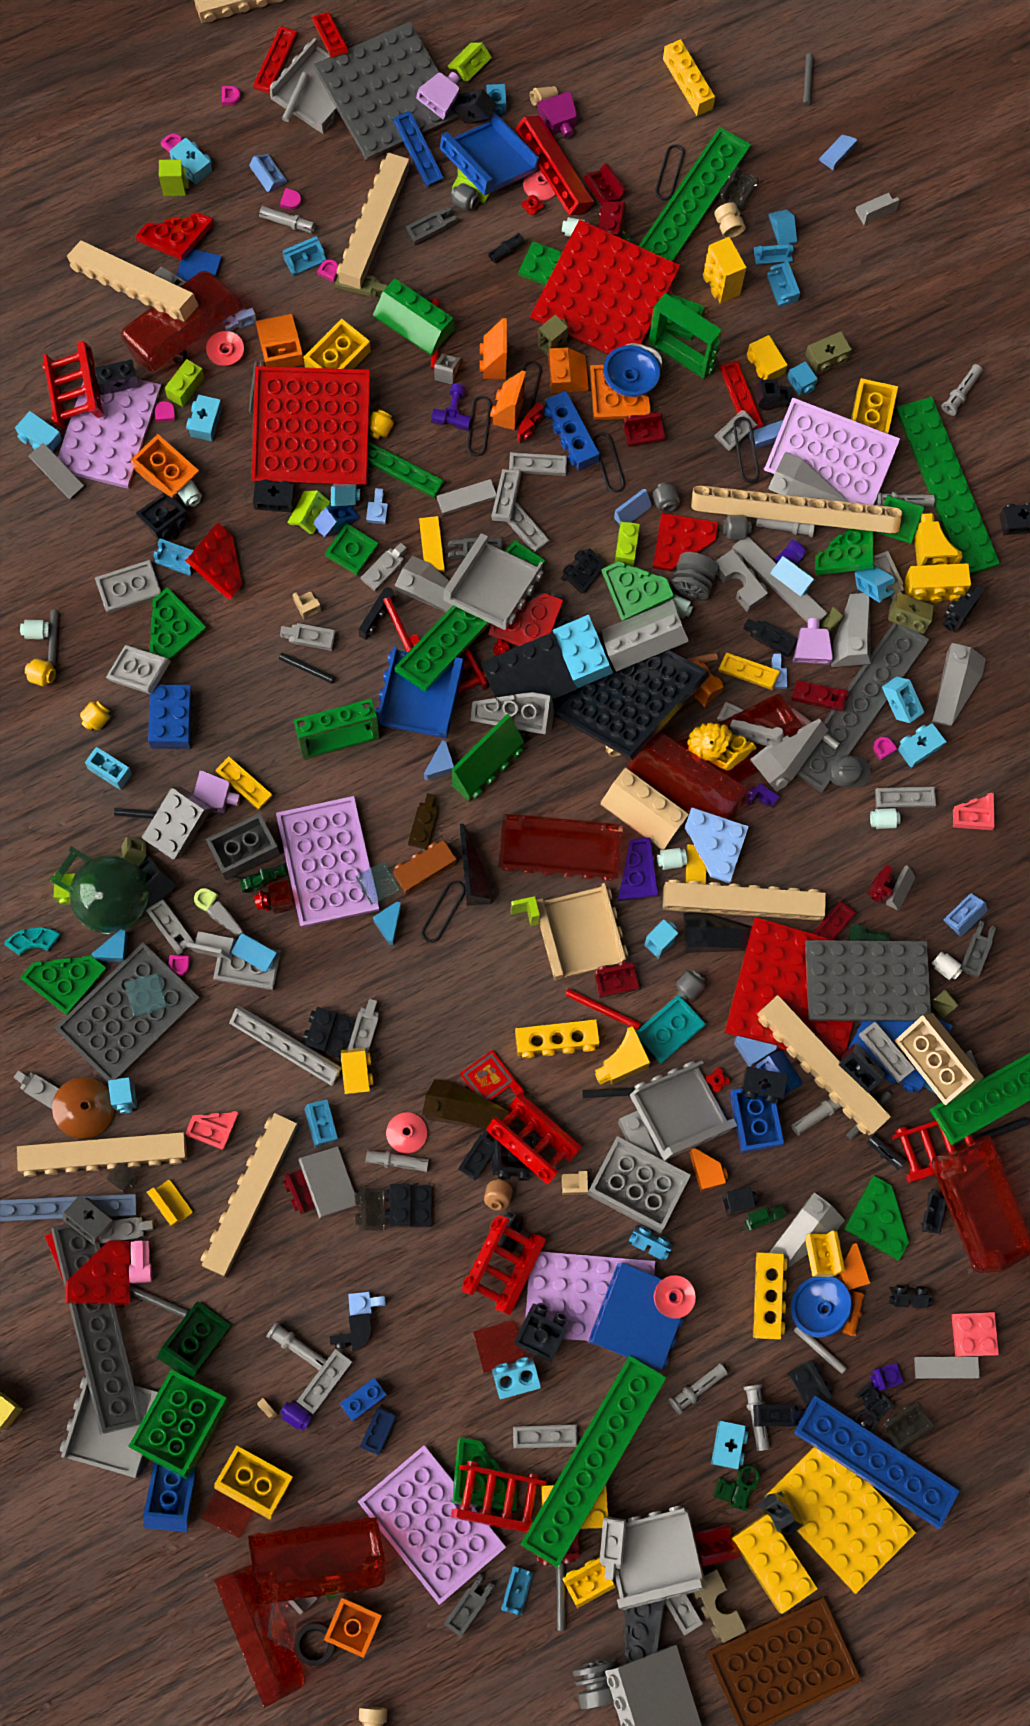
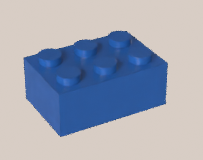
M157 685L153 693L150 694L148 742L151 749H191L193 692L190 685Z
M765 1084L760 1085L762 1086V1090H766L767 1087L765 1086ZM741 1088L731 1090L729 1097L733 1117L737 1124L735 1128L740 1153L744 1154L782 1147L784 1141L776 1104L767 1103L764 1098L757 1097V1100L745 1098L744 1094H740Z

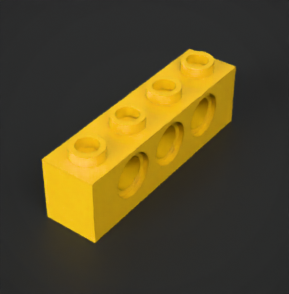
M681 39L665 46L663 60L696 116L712 110L715 96Z
M597 1020L515 1028L517 1054L522 1056V1058L535 1057L534 1054L552 1056L555 1055V1052L563 1051V1054L575 1053V1050L583 1049V1052H590L599 1047ZM579 1033L582 1035L583 1040L575 1042L572 1039V1035ZM558 1035L563 1039V1042L561 1044H554L552 1037ZM534 1038H540L543 1044L536 1047L531 1041Z
M756 1252L754 1338L781 1339V1335L785 1333V1323L781 1322L782 1313L785 1314L786 1303L782 1301V1292H786V1279H783V1271L787 1270V1258H784V1254ZM771 1268L777 1274L776 1278L772 1281L766 1277V1272ZM768 1290H773L776 1294L775 1299L771 1302H768L765 1298ZM768 1311H772L775 1314V1319L771 1323H767L764 1318Z

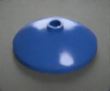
M629 345L616 348L606 357L603 375L607 384L615 392L628 397H638L649 393L655 388L660 377V368L656 358L650 352L641 347Z
M832 1276L811 1277L797 1288L791 1302V1315L796 1326L805 1334L816 1338L829 1337L839 1332L848 1322L852 1312V1298L849 1290L840 1280ZM825 1308H829L827 1313H824Z

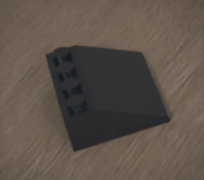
M553 632L481 662L495 698L536 692L551 695L552 701L577 691V687Z

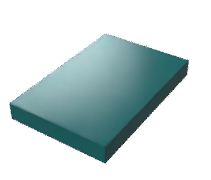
M678 994L638 1029L636 1034L640 1043L661 1065L699 1032L706 1023Z

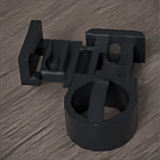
M869 1382L855 1394L858 1399L861 1398L864 1401V1407L867 1406L868 1409L865 1408L862 1412L858 1413L854 1417V1422L857 1423L859 1416L868 1415L869 1417L859 1425L864 1427L872 1420L871 1427L868 1429L871 1432L879 1424L877 1420L889 1409L893 1411L895 1407L885 1395H880V1399L878 1397L879 1393L874 1389L872 1383Z

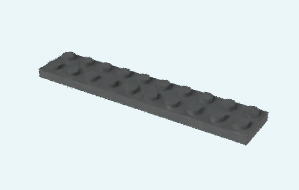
M896 623L892 624L871 654V664H864L846 689L850 692V695L845 700L846 706L844 711L831 710L823 722L828 729L827 734L837 740L840 745L835 750L821 739L796 774L797 777L821 793L831 781L827 773V767L831 759L836 756H848L887 701L882 686L895 677L903 678L928 643V638Z
M69 1224L55 1226L51 1229L64 1285L68 1279L101 1249L99 1241L94 1246ZM69 1304L100 1435L139 1426L142 1422V1416L115 1305Z

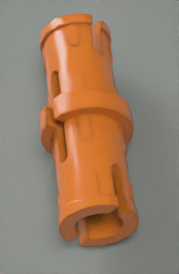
M851 1292L852 1312L842 1333L856 1336L858 1320L862 1317L860 1311L864 1294Z

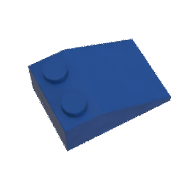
M154 1462L143 1514L144 1528L188 1532L197 1465L189 1479L186 1480Z

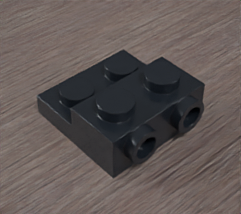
M162 493L136 512L137 517L148 527L151 534L158 541L159 539L166 541L172 539L176 531L185 529L191 521L187 511L174 498L165 493Z
M978 585L974 591L971 589L965 598L961 596L958 601L953 600L944 615L946 620L943 626L949 631L957 632L985 589Z
M317 1007L316 1011H311L309 1022L312 1024L310 1030H305L302 1041L305 1042V1046L314 1051L341 1058V1050L348 1049L356 1019Z
M530 1133L523 1140L532 1149L537 1145L536 1133ZM495 1139V1153L492 1155L493 1175H498V1179L502 1180L515 1176L518 1177L519 1181H529L530 1178L536 1175Z
M390 1184V1189H386V1201H390V1210L385 1211V1222H390V1228L431 1227L432 1185Z
M533 1303L514 1344L551 1363L571 1321L567 1320V1316L563 1313L558 1312L555 1314L549 1311V1308L543 1303Z

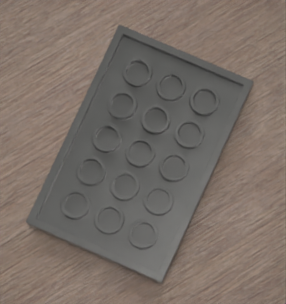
M806 940L808 1021L916 1022L922 1015L931 1014L927 941Z
M142 943L54 1028L107 1081L119 1079L200 998L152 950Z

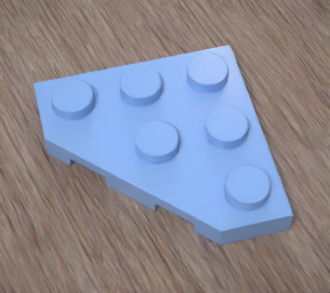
M691 808L685 825L688 835H690L710 877L730 883L749 826Z

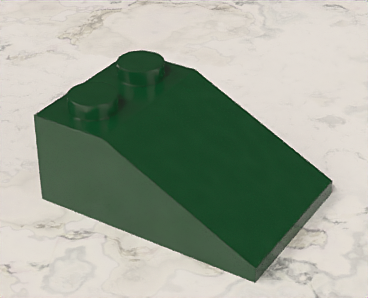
M197 1301L161 1347L156 1358L177 1373L193 1380L229 1330L231 1324Z

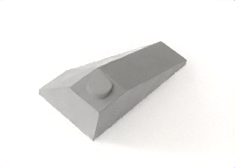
M787 452L784 453L768 487L769 490L781 495L847 502V499L827 483L803 459Z
M412 556L402 568L395 583L396 591L443 612H447L453 606L443 600L444 589L449 580L430 563Z
M865 593L850 594L842 621L831 647L832 667L871 664L870 597Z
M955 643L950 645L945 659L932 722L952 726L982 678L986 658L973 648Z
M528 692L477 700L472 703L470 721L496 725L508 713L518 730L547 734L552 731L554 708L551 695Z
M817 719L800 728L796 735L790 738L788 735L783 737L781 743L775 746L772 744L768 745L750 760L774 790L778 792L793 780L828 729L820 719Z
M638 1111L619 1119L618 1124L627 1142L663 1160Z
M814 1192L769 1253L784 1254V1258H787V1268H789L808 1254L805 1240L806 1235L827 1234L831 1231H838L845 1220L832 1205Z

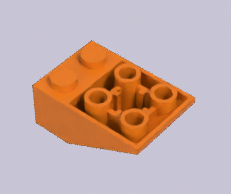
M292 314L255 321L265 366L296 367L304 365Z

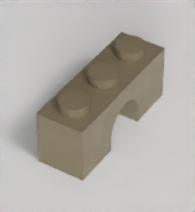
M717 1569L704 1574L707 1589L693 1593L696 1599L700 1598L704 1605L701 1607V1610L706 1620L710 1618L713 1627L710 1629L715 1639H720L724 1643L746 1632V1629L737 1610L723 1614L716 1609V1597L727 1590Z

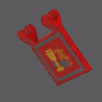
M493 1050L459 1073L472 1092L489 1101H492L508 1088L512 1090L515 1096L519 1093L524 1095L523 1089L508 1072Z

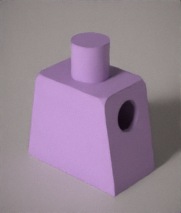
M451 72L448 77L442 73H437L418 89L416 99L444 120L458 96L460 88L456 84L460 80L459 76L454 72Z
M810 618L808 619V628L800 629L793 663H831L832 651L828 629H819L820 619Z
M204 771L199 772L193 795L212 808L210 813H225L227 804L238 806L240 801V794L230 792V782Z

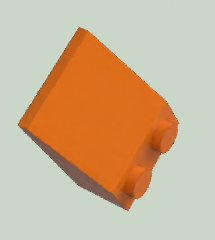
M507 318L500 320L484 335V343H480V355H483V360H480V372H483V379H506Z
M526 371L519 372L505 381L502 389H498L495 399L498 402L496 406L492 407L490 417H493V425L515 430L525 398Z
M159 434L131 459L132 466L137 473L171 498L199 473L195 466Z

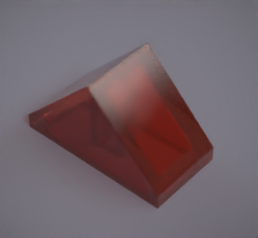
M287 880L267 885L274 914L294 910Z

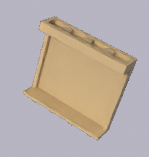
M605 883L598 888L543 901V898L536 900L540 915L539 925L555 981L596 971L598 967L605 965L610 967L616 966L618 963L624 962L626 960L625 957H628L627 948L625 945H622L620 938H623L621 927L617 926L615 919H617L616 909L611 907L610 904L612 894L610 888L606 889Z

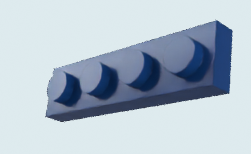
M411 111L394 117L393 122L425 186L428 187L441 181L443 176Z

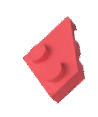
M989 793L983 798H975L968 803L954 806L953 828L993 830L994 793Z
M233 1111L232 1113L193 1115L185 1136L224 1150L239 1113Z

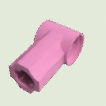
M131 1242L130 1284L152 1282L150 1242Z

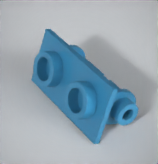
M789 243L786 245L754 247L756 265L783 263L785 261L793 262V245Z
M636 1226L633 1231L634 1234L629 1239V1242L632 1243L631 1245L645 1251L647 1245H650L649 1254L660 1260L662 1258L666 1260L673 1246L670 1240L663 1236L657 1237L651 1234V1230L646 1227Z

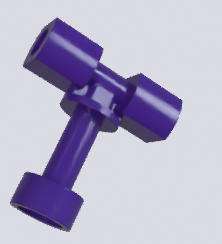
M451 385L450 394L453 397L450 407L446 408L445 411L434 408L431 423L444 425L447 422L455 424V428L468 431L471 416L462 415L457 409L460 398L465 395L466 388L463 385Z

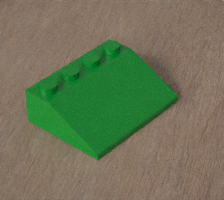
M508 713L452 768V787L469 802L473 798L477 799L482 794V789L486 785L490 786L496 780V775L500 771L504 772L509 767V762L514 757L518 758L524 751V741Z
M170 1370L128 1447L172 1473L188 1480L230 1402L226 1397Z

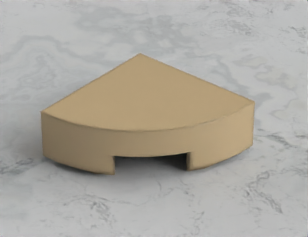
M264 1398L258 1402L257 1405L265 1412L269 1419L273 1420L278 1416Z

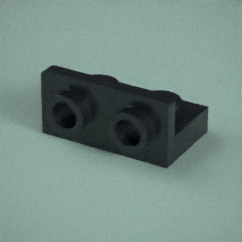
M590 548L580 549L574 555L575 560L572 564H568L562 572L564 574L560 578L562 581L567 580L580 593H583L606 564Z
M812 1360L787 1373L806 1409L814 1396L825 1402L832 1398L830 1393L833 1392L829 1383L822 1380L820 1376L822 1371L816 1362L813 1363Z

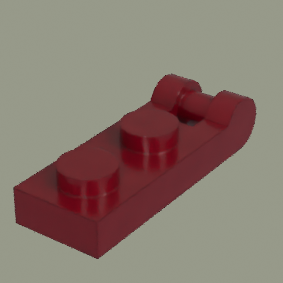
M797 680L791 698L792 701L842 712L845 709V700L848 699L850 692L846 689L838 690Z

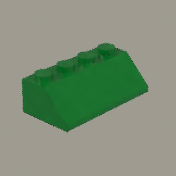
M395 278L382 292L373 313V317L430 356L435 353L455 330L453 317Z

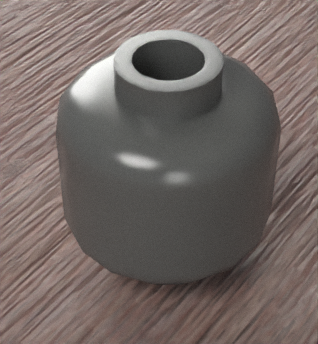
M461 183L458 187L455 186L451 192L453 205L464 211L475 209L478 205L480 197L477 189L466 183Z
M661 483L653 491V499L657 509L667 513L677 508L680 498L673 484Z
M729 515L726 520H723V535H726L729 540H744L747 537V533H751V522L747 521L744 515Z
M687 970L676 982V986L679 989L677 993L685 1000L688 997L696 1000L706 988L704 983L706 979L695 970H692V972Z

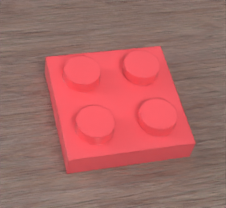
M995 1312L952 1314L955 1357L999 1355Z

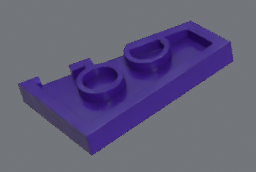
M650 837L631 839L618 901L657 897L658 892Z

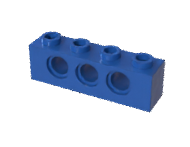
M564 391L546 399L544 413L547 418L551 419L555 434H559L563 449H567L572 466L575 465L579 471L599 462V452L567 392ZM564 414L566 415V417L561 418L558 415ZM573 430L574 433H567L566 431ZM579 445V446H582L583 448H582V449H576L575 446Z

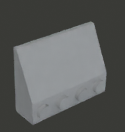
M674 600L602 629L604 644L616 671L689 641Z
M617 1136L587 1195L661 1234L691 1175Z

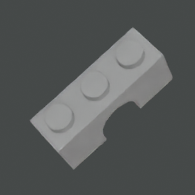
M732 549L715 561L719 566L716 575L723 583L731 579H737L742 582L744 587L737 592L736 600L747 613L766 600L767 588L763 583L758 582L753 570L745 566L740 554H736Z

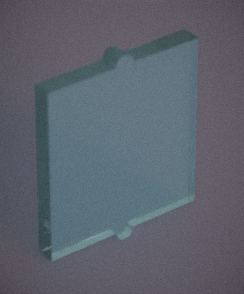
M384 862L355 876L362 888V892L365 893L371 905L399 891L398 886L393 880V875L389 873Z
M157 973L145 977L139 976L138 979L124 983L134 1017L145 1013L152 1014V1011L166 1008Z

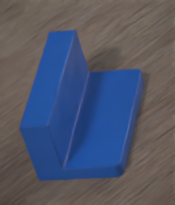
M782 1050L767 1056L755 1065L759 1069L788 1075L784 1096L803 1084Z

